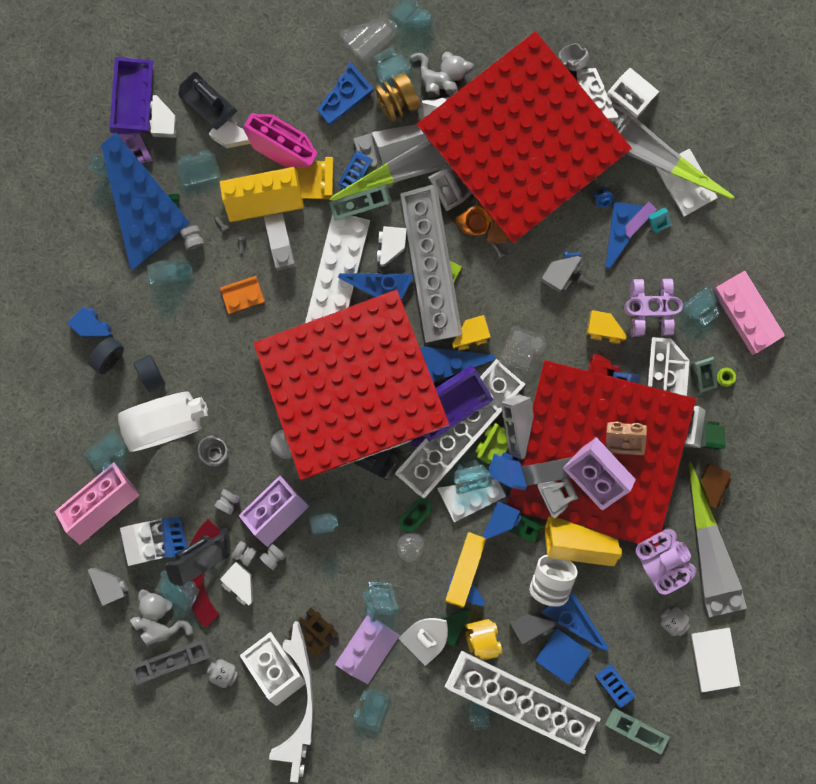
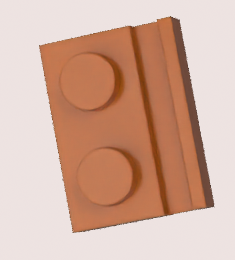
M257 276L220 287L228 314L265 303Z

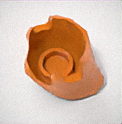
M479 202L461 215L456 216L455 223L465 234L483 235L488 231L493 218Z

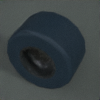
M147 355L133 363L149 393L165 386V381L151 355Z

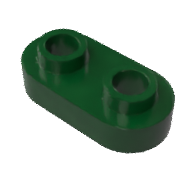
M424 498L417 499L401 516L399 520L401 529L406 532L414 531L430 514V502ZM420 504L425 505V511L420 512L418 506ZM406 519H412L413 524L407 526L405 524Z

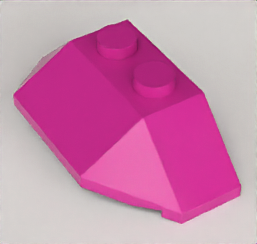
M251 113L243 126V130L253 149L285 168H309L318 153L313 148L306 134L274 115H256V113Z

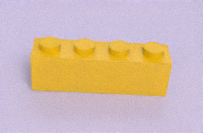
M295 167L220 181L222 200L230 222L304 208L299 174Z

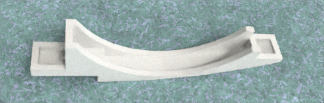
M295 621L292 639L285 640L282 649L295 660L304 676L308 695L305 717L295 733L279 746L272 748L269 759L292 762L290 782L298 783L299 776L303 777L305 765H301L302 757H306L307 746L303 744L310 745L312 741L314 704L311 669L300 624Z

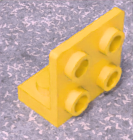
M325 157V161H313L309 168H296L299 174L303 199H330L333 196V157Z

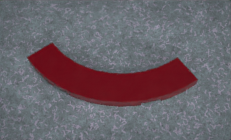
M208 518L196 532L190 545L200 540L204 535L213 539L221 534V531ZM204 573L185 584V589L193 612L206 628L220 613L210 601L205 588Z

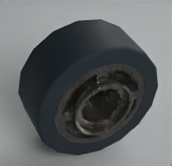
M106 338L91 353L88 360L89 366L99 374L107 373L121 358L124 347L114 338Z

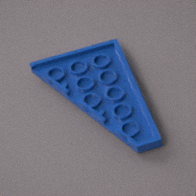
M114 133L101 144L129 264L133 270L188 226L190 221L121 137Z

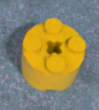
M486 619L465 625V628L469 629V631H465L470 653L474 652L476 658L484 661L496 658L502 653L501 644L497 642L495 636L498 634L495 623Z

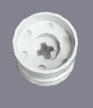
M547 555L542 556L538 560L529 590L531 595L537 601L548 606L564 605L569 599L577 576L576 566L569 560L548 558Z

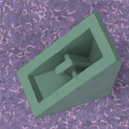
M714 357L691 364L700 393L718 387Z

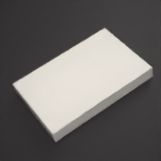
M730 628L691 634L701 692L740 686Z

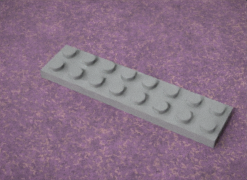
M430 185L401 193L425 342L431 343L462 336L436 186Z

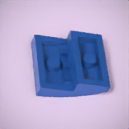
M556 629L535 661L567 684H570L591 652L559 629Z

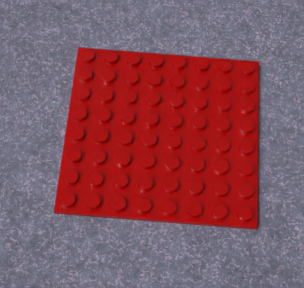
M536 31L416 124L512 243L516 242L632 150L629 143Z
M397 290L253 342L301 481L450 426Z
M544 360L532 408L534 417L524 459L519 458V462L522 467L574 457L582 447L596 437L606 447L607 423L621 422L622 424L639 423L646 425L645 455L612 453L636 479L631 491L601 510L572 478H569L578 499L570 501L568 508L557 516V518L604 535L640 544L662 531L696 398ZM538 484L528 485L526 490L511 489L508 506L519 510L521 513L547 520L549 516H552L538 489ZM562 486L560 489L564 497H568L565 487ZM659 541L653 544L654 547L658 546Z

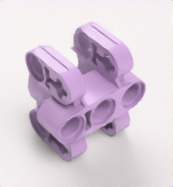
M633 279L630 282V300L626 302L624 310L627 315L633 317L631 320V337L644 336L645 318H661L659 320L661 321V337H670L674 334V318L670 316H675L681 312L683 303L678 297H672L674 289L673 279H662L659 281L660 296H645L643 279ZM650 302L657 304L658 310L656 312L649 309ZM669 302H674L677 305L676 311L670 310ZM630 303H632V309H631V310H630V308H629V304H630Z
M672 529L661 531L641 542L636 548L637 556L641 560L647 575L661 594L666 595L677 590L696 576L697 570L695 566L689 563L691 554L687 546L683 542L677 541V535ZM666 537L667 541L661 544L658 543V546L654 547V543ZM645 545L650 547L651 552L646 549ZM681 573H686V574H687V575H684L683 577H681V578L679 579V575H680ZM665 580L669 581L671 586H668Z

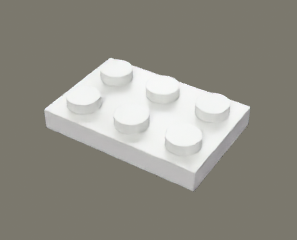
M690 149L679 154L703 173ZM656 167L683 217L718 198L714 192Z

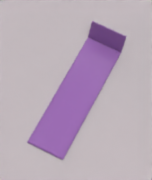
M648 202L625 226V234L630 238L649 218L648 215L653 214L657 209Z

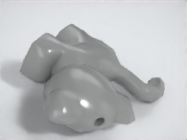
M444 52L441 58V72H434L428 70L429 58L425 54L415 53L410 57L412 62L417 60L422 62L420 67L421 81L426 87L429 98L439 97L440 89H445L448 96H453L457 93L458 87L454 81H461L466 74L474 69V64L465 61L460 56Z
M144 589L139 592L140 603L138 609L142 614V618L133 617L130 619V622L136 630L141 628L144 630L141 638L147 646L155 642L167 640L170 636L176 634L180 628H184L189 636L193 634L192 626L188 621L178 620L170 628L158 622V619L162 618L173 607V602L170 599H164L162 596L150 593Z

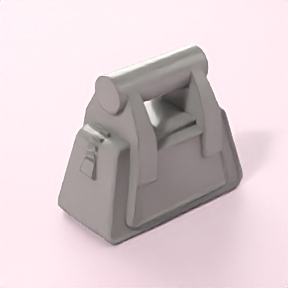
M569 478L563 479L561 482L551 481L537 485L553 518L563 513L568 508L570 501L578 499ZM562 486L565 487L568 497H564L560 489Z

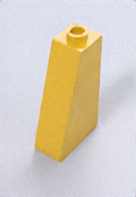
M549 516L544 528L548 558L613 567L617 560L621 558L622 549L619 548L618 539L569 521Z

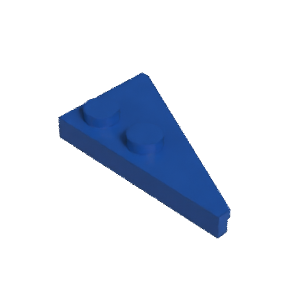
M614 202L605 268H611L631 239V237L629 238L625 234V226L644 206Z
M339 273L338 278L374 297L397 290L402 300L414 275Z
M429 347L420 348L433 382L458 374L471 365L477 367L495 360V356L492 354Z
M572 591L564 605L548 606L541 611L543 615L604 651L609 650V647Z

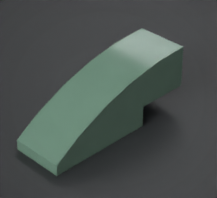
M615 707L605 723L609 728L659 754H662L670 738L666 734Z

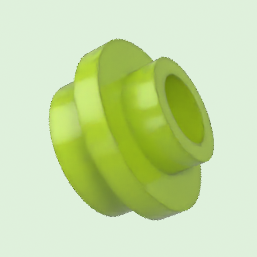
M722 368L718 371L717 382L721 386L729 387L735 383L736 374L732 369ZM724 374L729 375L728 381L723 379Z

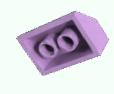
M597 437L582 447L563 467L567 474L601 510L629 493L636 480Z
M279 476L239 517L251 532L268 547L303 514L309 505Z
M367 614L335 665L351 676L368 684L400 635Z

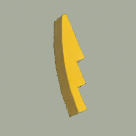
M468 532L445 602L464 608L484 548L485 538Z

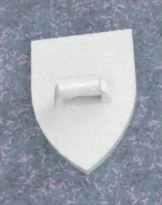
M437 618L420 620L408 628L398 639L426 666L446 645L448 638L447 621Z

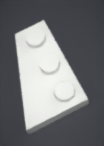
M596 68L578 70L577 82L610 121H618V115L613 109L612 102L607 96Z
M497 480L437 488L454 522L506 497Z

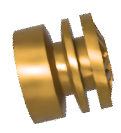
M404 72L392 77L394 84L392 88L387 81L383 82L385 91H383L379 84L374 86L377 101L383 113L392 123L397 121L394 112L397 113L399 118H403V107L410 114L421 109L415 89Z

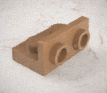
M607 423L606 448L611 453L645 455L647 426L639 423Z

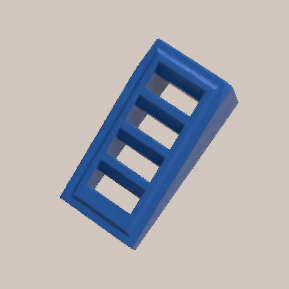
M357 150L340 178L338 186L345 189L350 186L347 181L355 183L365 177L374 159ZM360 159L366 164L362 165L358 163L357 160ZM354 166L360 168L362 171L359 172L355 170ZM351 173L358 176V178L355 179L352 176H350Z
M181 518L162 519L164 557H176L175 553L187 548ZM175 523V527L170 528L169 524ZM171 531H175L176 535H171Z
M611 664L595 675L620 708L635 697L634 693ZM612 671L613 675L604 681L602 678ZM615 678H617L618 681L614 683L612 686L609 687L607 685ZM622 685L623 687L614 694L613 690ZM627 691L628 694L619 700L618 697Z

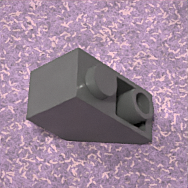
M527 613L510 622L520 643H526V645L536 641V636L543 634V636L553 631L552 627L556 626L552 620Z

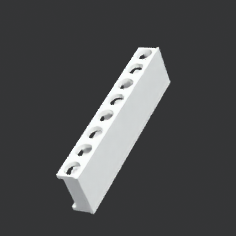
M497 359L480 377L494 401L429 442L426 438L396 471L395 474L422 498H425L500 414L502 411L501 402L514 397L525 385Z
M461 651L444 686L458 695L583 754L586 752L584 749L597 721L600 722L601 719Z

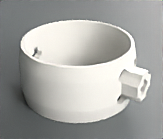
M187 391L158 398L122 411L118 414V421L127 448L130 452H134L201 430L200 418L208 416V408L202 397L193 399L190 392Z

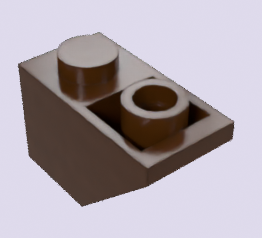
M711 463L706 465L699 482L709 507L716 508V506H720L724 498L722 493L725 488L729 487L732 479L730 478V472Z

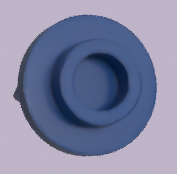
M603 187L604 193L600 195L597 191H594L595 203L598 207H607L614 199L613 194L608 192L606 187Z

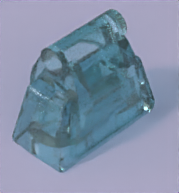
M393 46L373 56L378 64L376 66V75H378L381 87H384V81L390 84L393 82L392 77L402 72L406 75L412 72V65L401 54H397ZM392 55V58L382 62L383 59Z
M711 286L704 287L684 302L681 310L692 320L697 319L703 328L721 315L720 310L715 305L717 300ZM708 309L712 311L706 317H703L702 314Z
M477 458L455 464L454 482L458 495L492 485L491 474L482 464L479 465Z

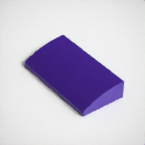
M115 57L110 133L137 134L148 132L153 60Z
M472 365L435 388L450 426L426 434L425 437L429 442L494 401Z

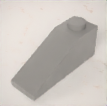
M283 213L264 216L276 270L280 271L296 267Z
M518 394L502 401L501 407L509 453L514 457L524 459L534 417L531 398Z

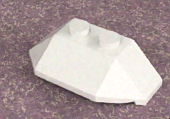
M652 337L648 386L687 396L689 359L672 339Z

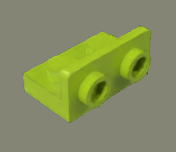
M496 423L493 426L489 425L484 434L487 436L485 442H480L475 451L478 453L476 458L489 465L494 453L502 455L508 448L506 430Z

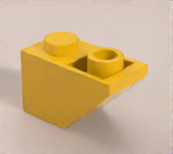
M593 310L590 312L586 335H591L590 339L602 340V338H608L609 342L616 344L626 340L627 335L612 314Z
M482 315L465 320L461 328L462 336L456 337L452 347L462 351L468 349V345L476 343V346L486 344L487 339H490V333L485 316Z

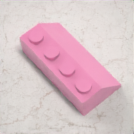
M746 271L712 290L752 355L785 336Z
M113 462L59 507L55 513L65 532L81 545L115 515L119 514L128 504L133 502L139 496V493L120 468Z

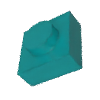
M666 208L648 215L651 228L655 234L672 226L670 215Z

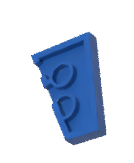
M351 62L343 76H340L334 89L329 92L318 108L319 114L329 126L374 92L373 87Z

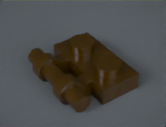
M310 607L306 614L311 619L307 622L301 617L297 622L300 624L306 649L317 658L330 644L325 637L329 634L335 639L339 633L331 623L328 624L321 617L322 614L320 612H316ZM315 622L323 629L321 634L312 627ZM293 627L288 631L291 635Z

